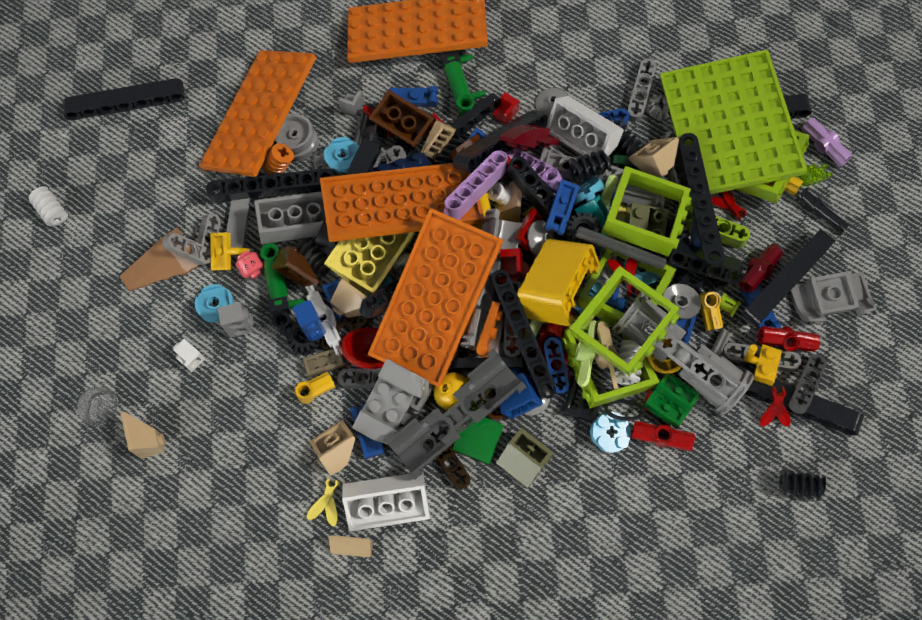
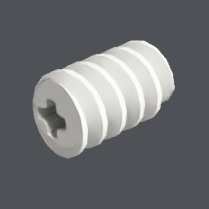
M48 187L36 188L29 195V202L46 225L57 226L67 219V212L64 211V208L57 201L56 197L53 196V193L48 191Z
M624 340L620 343L619 357L626 363H629L641 346L637 342ZM617 368L615 371L617 384L631 385L640 382L638 375H641V370H638L636 374L632 373L629 377Z

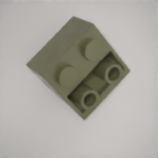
M631 203L626 208L624 222L665 236L668 210Z
M520 428L508 443L496 464L528 489L553 458L554 452L523 428Z

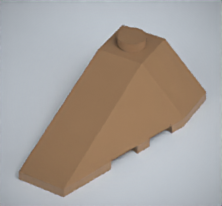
M178 228L167 234L177 233L182 235ZM163 236L119 277L127 289L133 291L152 285L153 282L166 281L176 275L188 274L200 266V264L166 250L163 246V239L165 237ZM187 244L186 251L187 253L191 254L192 249Z

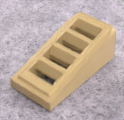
M436 120L420 153L436 159L452 138L456 129ZM430 148L435 149L434 152H430L428 150Z

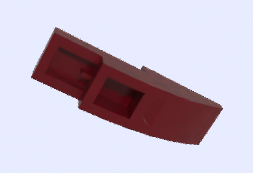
M536 125L516 126L499 136V140L506 141L505 145L527 150L528 147L535 148L536 145L548 148L550 144L557 146L559 141L558 138L549 136L551 129Z

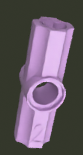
M810 118L802 126L801 130L809 135V138L814 142L816 150L821 154L826 153L839 167L846 164L853 156L839 142L838 135L832 130L827 131L815 118Z

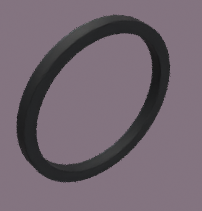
M619 399L606 403L604 406L605 413L617 420L635 421L645 415V408L632 400ZM616 403H627L638 407L642 412L637 416L623 417L611 413L608 407Z

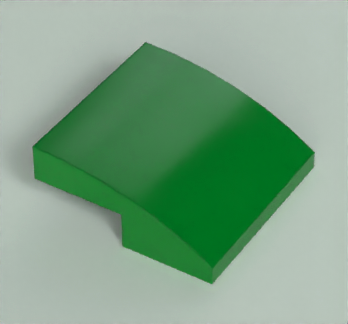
M665 374L643 407L678 429L701 394L671 374Z
M485 417L477 424L476 422L472 423L459 434L461 437L455 441L453 451L490 465L504 425Z

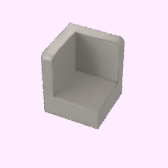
M360 91L355 96L347 93L345 99L340 97L338 100L342 112L356 117L364 104L363 95Z

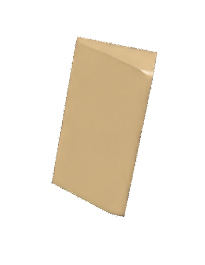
M329 536L330 552L332 554L371 557L373 542L370 539Z

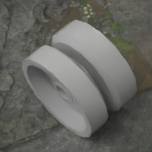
M300 114L287 115L275 139L277 143H283L293 151V160L295 161L311 157L319 145V137L309 119Z

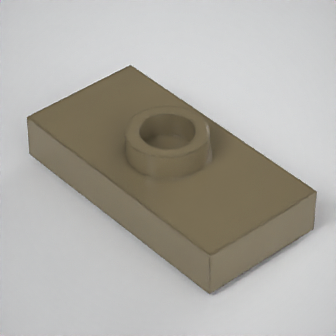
M330 349L302 358L307 377L310 378L344 367L342 354L339 352L340 355L337 356L334 349Z

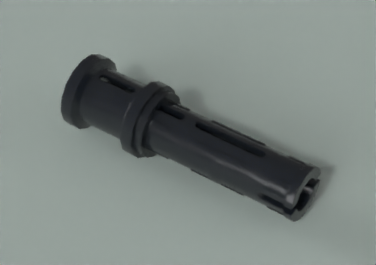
M806 187L796 198V201H800L808 207L809 212L814 211L842 234L850 224L825 206L821 198L815 197L808 191L809 188Z

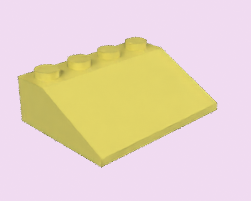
M415 232L339 241L324 264L368 297L381 288L413 239Z

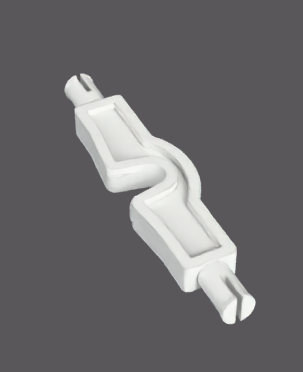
M313 285L310 288L305 286L309 294L307 295V300H311L320 318L327 317L322 323L326 330L324 337L329 347H333L337 356L340 355L339 352L343 354L340 345L342 340L336 329V317L333 311L325 305L319 291H315Z

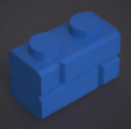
M307 300L292 308L308 340H318L325 335L326 330L311 300Z

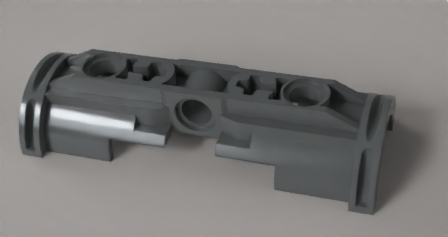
M494 349L487 354L489 358L467 375L470 381L453 394L458 402L447 412L442 414L436 408L420 422L414 418L394 436L390 433L384 438L385 442L409 469L415 480L423 474L421 470L461 437L459 434L474 422L477 424L516 391L520 394L527 388L512 373ZM489 389L496 390V395L492 399H488L485 396ZM482 396V398L487 403L484 405L483 401L481 402V399L479 397ZM473 403L478 404V410L472 409ZM441 429L447 430L448 434L446 436L441 435ZM433 435H436V436L438 437V439L440 440L439 443H438V441L433 437ZM427 440L434 442L431 450L424 449V443Z

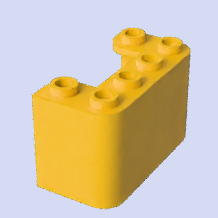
M547 239L542 244L538 256L534 259V263L530 271L527 272L526 278L517 293L528 319L571 327L574 316H570L571 308L576 306L573 298L585 274H597L601 267L593 245Z

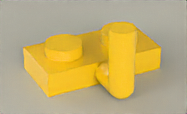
M228 232L210 233L211 270H231V255H240L249 249L231 247V234Z
M754 344L750 345L744 360L756 365L753 380L773 386L782 350L763 344L760 348L759 356L755 357L754 355L758 347Z

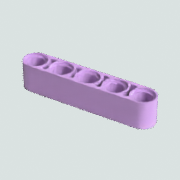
M516 147L506 153L511 159L515 156L523 157L553 193H556L559 182L563 179L556 168Z
M503 151L491 153L446 198L444 214L460 220L505 174L507 154Z

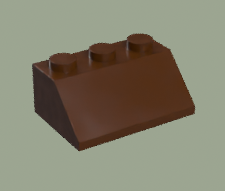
M391 90L387 91L369 116V120L412 147H416L424 141L434 125V117Z

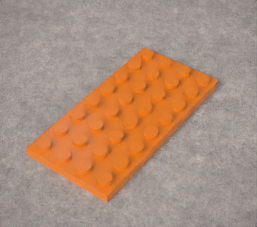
M405 0L348 8L347 59L349 63L488 46L485 0Z
M260 50L199 166L203 170L256 177L316 60V56L313 53Z
M453 163L320 178L329 242L420 231L429 209L432 208L444 214L446 198L471 173L457 170L453 167ZM480 199L460 221L469 225L484 223Z
M430 208L368 355L384 363L388 358L428 380L430 384L440 388L504 240Z

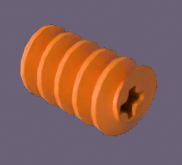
M283 143L273 145L262 164L266 175L284 173L293 160L294 153Z

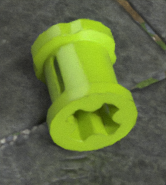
M724 293L721 297L719 308L730 313V316L733 317L741 302L732 300Z

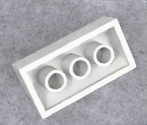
M570 96L555 99L546 128L551 129L550 135L558 138L583 156L585 154L591 155L592 152L598 153L599 150H603L609 156L618 146L624 131L621 127Z
M410 473L343 484L342 500L349 532L430 519L424 474L420 475L416 480Z

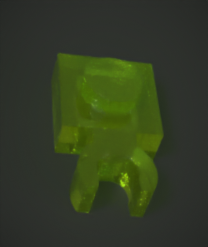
M813 164L806 166L807 174L799 177L803 181L804 187L829 179L833 173H826L824 171L828 164H823L820 168Z

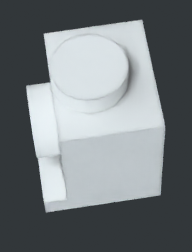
M185 339L173 347V351L177 353L175 358L191 373L205 360L202 354Z

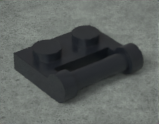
M572 375L570 379L571 386L560 413L593 423L599 406L590 408L587 400L583 399V393L578 409H572L578 387L580 386L576 382L575 375ZM593 381L598 395L603 394L606 385Z

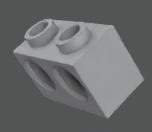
M241 302L218 307L220 324L230 338L252 333L253 317L249 314L248 309L243 307Z

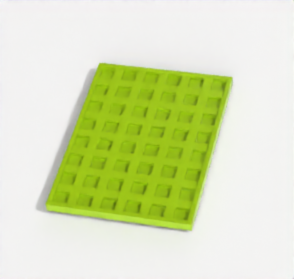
M768 49L660 73L676 137L680 139L683 134L692 133L698 138L710 194L807 174L806 163ZM687 139V141L685 140L684 144L687 146H690L694 143L689 139Z

